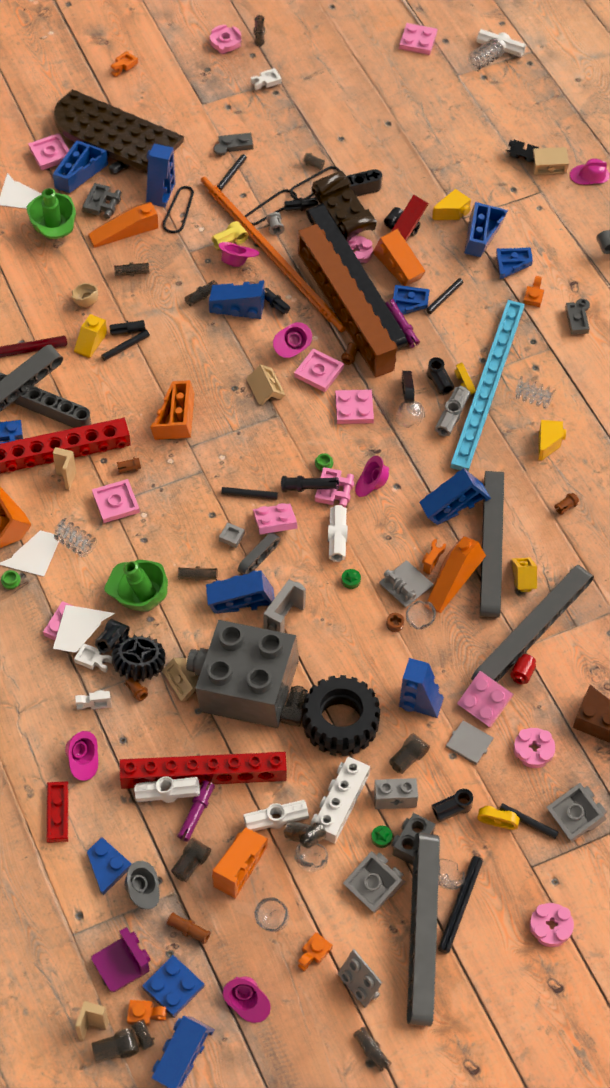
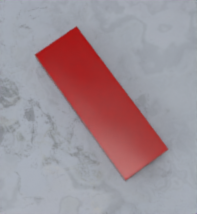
M413 194L392 231L398 229L405 241H407L429 203Z
M68 781L47 782V843L68 842L69 783Z

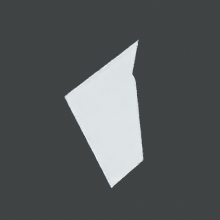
M7 173L0 195V205L27 209V205L34 198L42 194L20 182L14 181Z
M40 530L15 552L12 558L0 562V565L45 576L61 536Z
M66 605L53 649L76 653L100 626L101 621L115 613Z

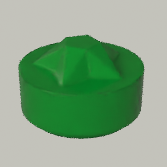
M347 569L342 574L341 582L348 589L357 588L361 582V575L355 569Z
M383 825L375 827L371 835L372 843L379 848L389 846L392 842V831Z

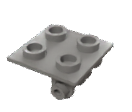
M407 560L395 570H386L384 573L385 578L379 582L405 607H408L434 585Z
M353 949L338 975L343 983L354 993L357 1000L366 1008L371 999L375 1000L380 996L378 991L382 982L355 949Z

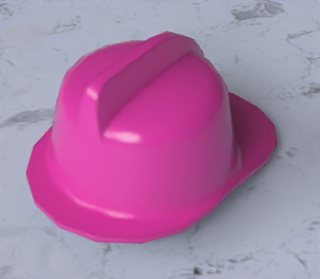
M593 158L584 165L574 167L570 171V178L573 182L580 185L601 184L608 181L610 174L607 170L606 162Z
M230 242L219 243V248L222 250V262L233 267H240L245 264L248 257L259 255V252L252 248Z
M301 322L290 324L275 335L273 339L275 352L284 358L296 356L311 344L312 332L306 324Z
M373 456L367 461L355 488L356 495L359 497L367 496L372 490H377L386 484L389 477V468L383 464L380 456Z
M81 731L73 735L65 747L71 773L75 778L83 781L91 779L98 769L97 739L89 731Z
M235 977L224 986V1000L246 1021L252 1023L262 1022L270 1014L271 1005L269 999L250 977Z

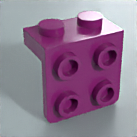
M127 927L119 931V940L91 957L93 964L110 992H116L150 972L149 961L151 959L145 949L141 951L138 946L140 941L134 931L130 933Z

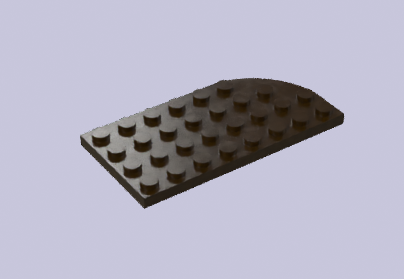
M73 89L60 99L55 106L54 121L56 127L66 138L74 142L77 140L107 151V156L148 173L147 153L148 150L152 149L153 144L173 147L175 151L184 142V136Z

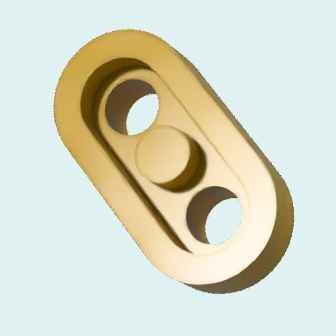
M461 362L455 365L457 368L454 370L458 380L462 379L463 381L461 386L466 387L470 395L476 393L464 364Z
M484 806L479 809L477 819L480 822L496 827L516 830L519 826L520 818L512 811L504 812L496 810L492 806Z

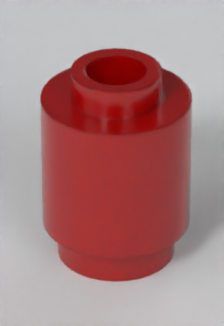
M522 654L517 659L510 673L515 683L522 685L529 682L536 668V659L528 654Z

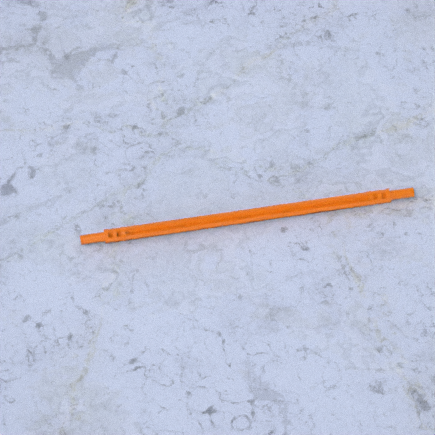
M205 176L202 177L200 181L209 190L210 195L235 221H238L243 226L249 237L328 322H331L340 332L345 331L346 327L337 319V315L222 191Z

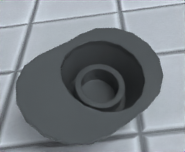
M136 861L128 868L124 883L125 889L130 899L139 908L145 910L153 909L157 906L160 899L157 872L148 862Z

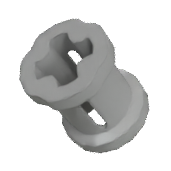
M274 212L267 215L266 219L270 225V234H282L284 232V225L281 223V214Z

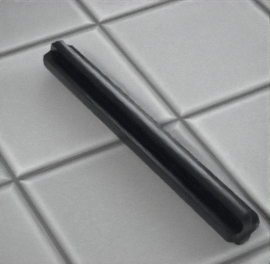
M473 856L440 941L438 950L448 954L450 952L482 866L483 859L478 856Z

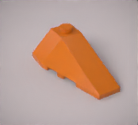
M152 202L132 206L88 233V236L94 248L148 232L159 228L158 214Z
M0 487V548L21 540L26 532H28L31 523L21 508Z
M463 536L445 556L426 602L427 608L442 613L483 561L486 555L478 541Z

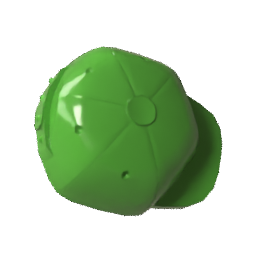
M47 188L42 191V195L34 198L27 205L28 216L33 228L46 238H62L73 231L76 210L70 196L56 193L54 189Z
M148 560L122 562L113 568L104 591L128 609L148 612L166 598L168 579L164 567L158 562Z

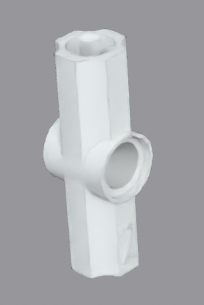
M482 29L479 31L476 41L477 43L492 47L493 51L497 54L507 52L522 57L526 48V44L512 40L506 33L502 32L497 35Z
M335 505L330 508V525H328L329 559L333 562H341L346 557L348 525H346V508L342 505Z
M164 776L158 779V781L136 783L134 792L137 802L163 800L165 803H171L177 798L198 796L200 794V786L197 777L172 780V778Z
M300 800L284 805L275 803L267 809L243 814L245 827L255 832L267 828L280 829L284 824L308 819L309 814L306 802ZM274 814H278V815H280L281 817L275 819V818H272L271 816L274 815Z

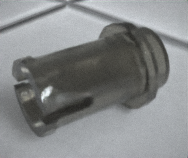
M306 153L303 158L306 166L311 165L322 170L325 165V160L313 156L312 153Z
M144 1019L131 1025L139 1041L138 1046L142 1050L150 1048L155 1044L153 1041L155 1038L151 1037Z

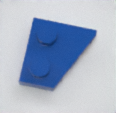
M531 247L496 249L500 279L532 266Z
M395 285L393 299L403 315L427 308L430 289Z
M103 837L87 851L100 892L104 895L127 873L132 863Z

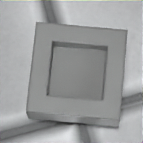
M227 522L219 536V541L237 548L245 534V529Z

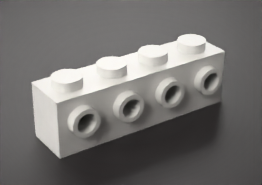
M347 757L345 763H340L337 770L339 775L336 780L332 779L328 788L330 792L327 797H323L319 806L321 810L319 814L315 813L310 824L313 826L312 834L334 844L370 774L369 765Z

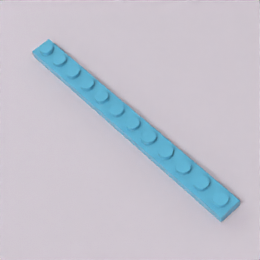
M512 300L507 301L450 468L457 470L465 468L469 472L525 304Z

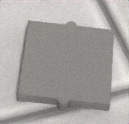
M463 720L457 730L452 732L453 736L447 743L446 748L477 765L483 754L487 753V748L493 741V737Z

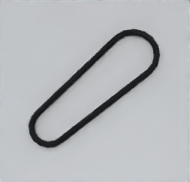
M329 166L323 169L322 171L314 174L313 176L305 179L304 181L296 184L290 190L291 197L295 200H299V198L295 197L292 193V191L296 187L302 185L303 183L311 180L312 178L320 175L321 173L329 169H336L338 172L340 171V169L335 166ZM312 193V194H310L309 196H307L306 198H302V199H308V198L312 197L314 194Z
M182 186L178 189L163 221V228L167 232L177 233L184 228L194 195V190L191 187ZM184 188L190 189L191 196L181 228L175 231L168 230L165 223L179 192Z
M283 189L277 192L275 195H273L272 197L264 201L262 204H260L259 206L251 210L249 213H247L245 217L247 218L250 214H252L254 211H256L257 209L265 205L267 202L278 196L280 193L290 192V190ZM284 207L275 212L279 213L280 211L284 210ZM266 217L262 218L261 220H259V221H257V222H255V223H251V224H252V225L259 224L260 222L266 220Z

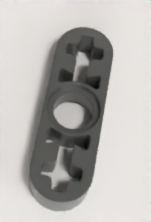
M269 533L241 561L238 566V572L245 575L254 571L274 551L281 538L275 533Z

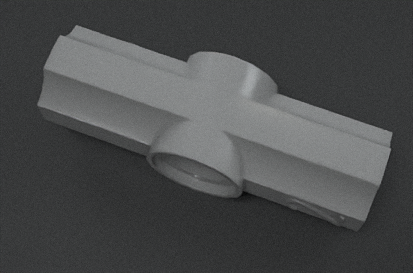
M455 387L450 399L446 402L445 409L435 427V431L443 437L450 436L456 422L459 421L460 414L470 396V392L466 387Z

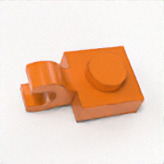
M128 51L115 58V63L111 65V68L114 69L111 74L117 77L123 69L128 71L138 64V58Z
M535 276L533 287L527 286L523 304L535 307L541 306L544 290L540 289L541 276Z
M437 539L432 541L431 552L426 553L422 560L424 564L423 572L429 575L438 563L440 555L446 549L445 543L440 548L436 547Z
M315 932L302 947V951L305 954L298 960V967L305 971L313 961L320 964L331 951L333 945Z
M130 1000L127 1023L150 1026L151 1019L166 1021V1007L157 1006L152 1008V1001Z

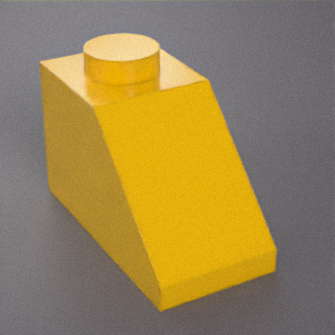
M457 189L453 190L433 207L432 219L459 220L470 212L471 199Z
M92 314L87 317L81 326L74 348L75 353L91 358L107 335L105 319Z
M541 420L538 442L539 461H542L559 449L562 440L566 439V429H563V421Z
M530 557L511 558L516 588L521 592H531L532 589H537V565Z

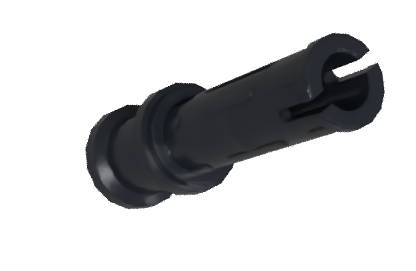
M299 475L297 477L282 476L281 479L283 493L287 491L302 492L305 489H339V486H337L339 485L338 477L304 478L302 475Z

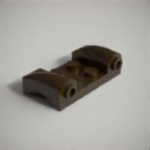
M339 171L314 181L311 191L319 203L324 204L348 242L355 235L363 231L375 230L377 221L369 209H364L350 188L351 183L344 172Z

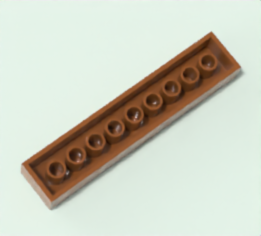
M318 224L298 230V255L338 319L346 327L345 330L351 340L359 346L358 351L374 377L376 378L394 371L397 361V345L390 339L388 330L381 325L379 316L374 314L372 305L365 300L363 291L358 289L356 280L349 275L347 266L342 264L341 257L335 253L332 243L328 242L324 230H321Z

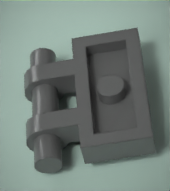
M94 183L82 207L83 212L99 215L101 211H105L104 217L109 219L116 210V204H119L122 192L116 190L115 193H112L109 186Z

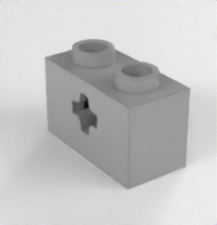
M417 779L375 780V809L417 808Z

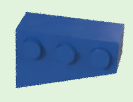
M76 140L53 173L55 188L67 193L74 191L108 165L107 151Z
M153 144L152 149L148 150L146 202L166 207L176 184L174 148Z
M475 202L470 214L464 253L481 258L503 224L508 210Z
M261 280L257 284L244 282L243 285L236 286L233 283L212 285L209 298V313L261 319L265 304V280Z
M463 468L422 499L420 504L428 519L439 525L459 515L458 511L466 507L471 509L475 507V503L483 499L488 501L491 497L483 483Z
M262 570L206 584L208 606L214 614L239 612V608L251 607V610H258L257 606H268L275 599L274 588Z
M409 658L402 678L399 707L408 712L414 711L438 718L444 697L439 693V685L434 682L435 676L429 663Z
M184 1015L182 1019L179 1018L173 1028L175 1033L172 1039L166 1041L162 1050L164 1054L161 1060L158 1059L152 1068L154 1073L152 1079L168 1088H182L194 1067L193 1063L198 1053L201 1054L205 1048L202 1045L208 1034L212 1035L215 1029L203 1022Z

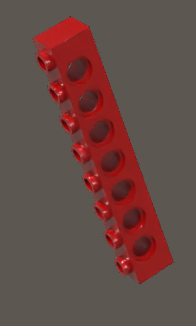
M125 417L0 444V474L43 464H51L54 462L53 451L55 447L73 451L75 458L131 446Z
M286 752L120 759L121 789L135 788L136 783L154 782L164 776L170 777L172 780L197 777L199 785H202L203 781H208V785L211 783L236 784L287 781Z

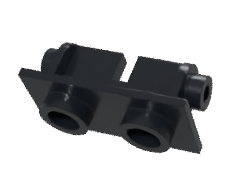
M515 139L510 140L508 146L511 148L510 150L506 149V151L510 152L509 156L519 158V155L526 157V161L535 162L533 150L539 148L538 146L528 144L525 150L524 142Z

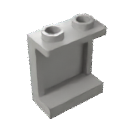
M290 579L286 582L264 612V629L284 633L285 616L290 609L295 606L300 610H304L306 588L301 583Z

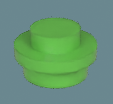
M322 453L315 459V466L320 471L323 470V467L331 469L333 467V459L329 454Z
M13 570L6 571L1 577V583L7 589H14L21 582L20 575Z

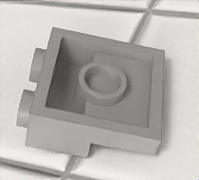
M581 783L547 806V809L571 842L588 830L592 831L607 820L604 815L607 813L600 802L596 804L592 798L595 795L588 786L584 788Z
M371 851L343 884L371 911L376 913L389 897H393L405 881L402 879L404 874L395 866L391 869L386 864L389 860L380 852L376 855Z

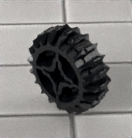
M134 634L132 638L126 636L125 640L120 639L119 643L115 644L112 652V664L115 672H119L120 677L125 676L127 680L131 677L134 681L137 679L144 681L145 678L151 680L153 676L157 677L159 672H162L166 662L165 649H163L162 644L158 643L157 639L152 640L150 636L144 637L143 634L140 637Z

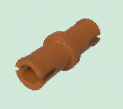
M174 912L171 913L167 920L168 926L181 931L185 937L190 936L203 944L207 943L211 935L210 931L196 925L195 921L191 919L188 921Z

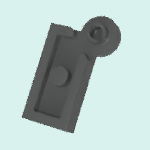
M251 133L218 136L219 144L214 146L215 154L224 155L227 153V150L229 152L252 150L253 140Z
M579 299L576 303L571 302L565 305L571 335L589 334L590 329L586 311L589 309L590 303L586 299Z

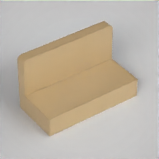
M566 147L537 148L533 150L535 161L533 167L534 175L567 174L569 160Z
M260 364L246 378L259 405H263L270 397L281 400L285 396L272 368Z
M55 447L53 458L56 475L64 477L65 489L70 490L76 475L73 451Z
M173 658L162 670L180 701H187L196 691L195 688L199 679L195 672L187 671V658Z
M84 1001L75 1026L79 1040L84 1041L89 1025L106 1030L109 1023L106 1007Z

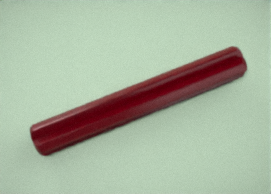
M58 336L0 346V357L39 351L46 345H52L54 348L67 346L66 336Z

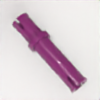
M394 299L389 300L391 304L387 301L385 304L405 334L409 346L414 348V343L417 346L420 340L413 332L412 325L408 324Z
M203 781L200 794L194 796L192 800L193 805L177 834V837L182 840L186 832L187 834L183 840L185 842L190 841L204 808H207L209 804V797L215 789V785L211 783L208 790H206L208 781Z

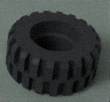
M335 675L329 676L326 681L325 679L318 681V686L313 685L309 693L306 694L303 704L302 725L306 737L310 738V743L313 746L318 745L319 750L322 752L330 751V755L336 756V753L348 756L349 752L356 754L359 753L360 748H367L369 741L372 742L376 737V732H378L380 703L378 698L375 697V692L371 688L368 689V684L364 681L360 683L358 678L351 677L349 679L346 678V675H340V678H335ZM343 704L355 709L360 715V719L350 726L339 727L327 722L323 718L322 713L330 706Z

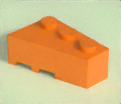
M398 229L380 237L373 254L403 286H408L421 279L425 269Z
M190 380L172 381L164 397V403L157 412L156 420L150 426L155 440L191 438L195 393Z
M247 827L241 833L239 832L234 839V843L212 870L213 887L236 899L266 851L268 839Z

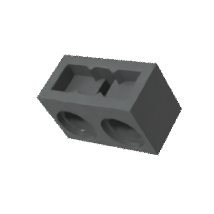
M415 813L412 814L410 819L406 818L401 827L403 830L401 835H396L391 846L394 847L393 855L413 865L414 839L417 832H414L412 829L420 828L422 832L419 833L434 834L436 824ZM410 845L412 849L407 850L404 849L402 846Z

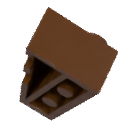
M589 685L575 718L573 728L610 743V699L592 685Z

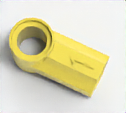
M235 221L226 230L212 236V241L215 248L220 250L219 243L236 242L237 244H242L248 239L249 235L238 221Z

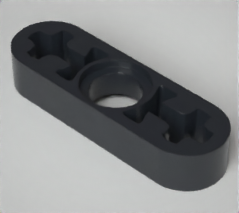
M402 371L404 403H414L412 371Z

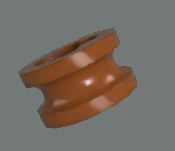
M391 613L387 617V628L392 632H399L404 626V617L399 613ZM394 619L398 622V625H394Z

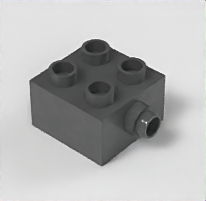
M218 620L209 649H191L187 658V671L195 672V675L199 676L195 690L200 712L278 728L299 662L297 638L293 634Z

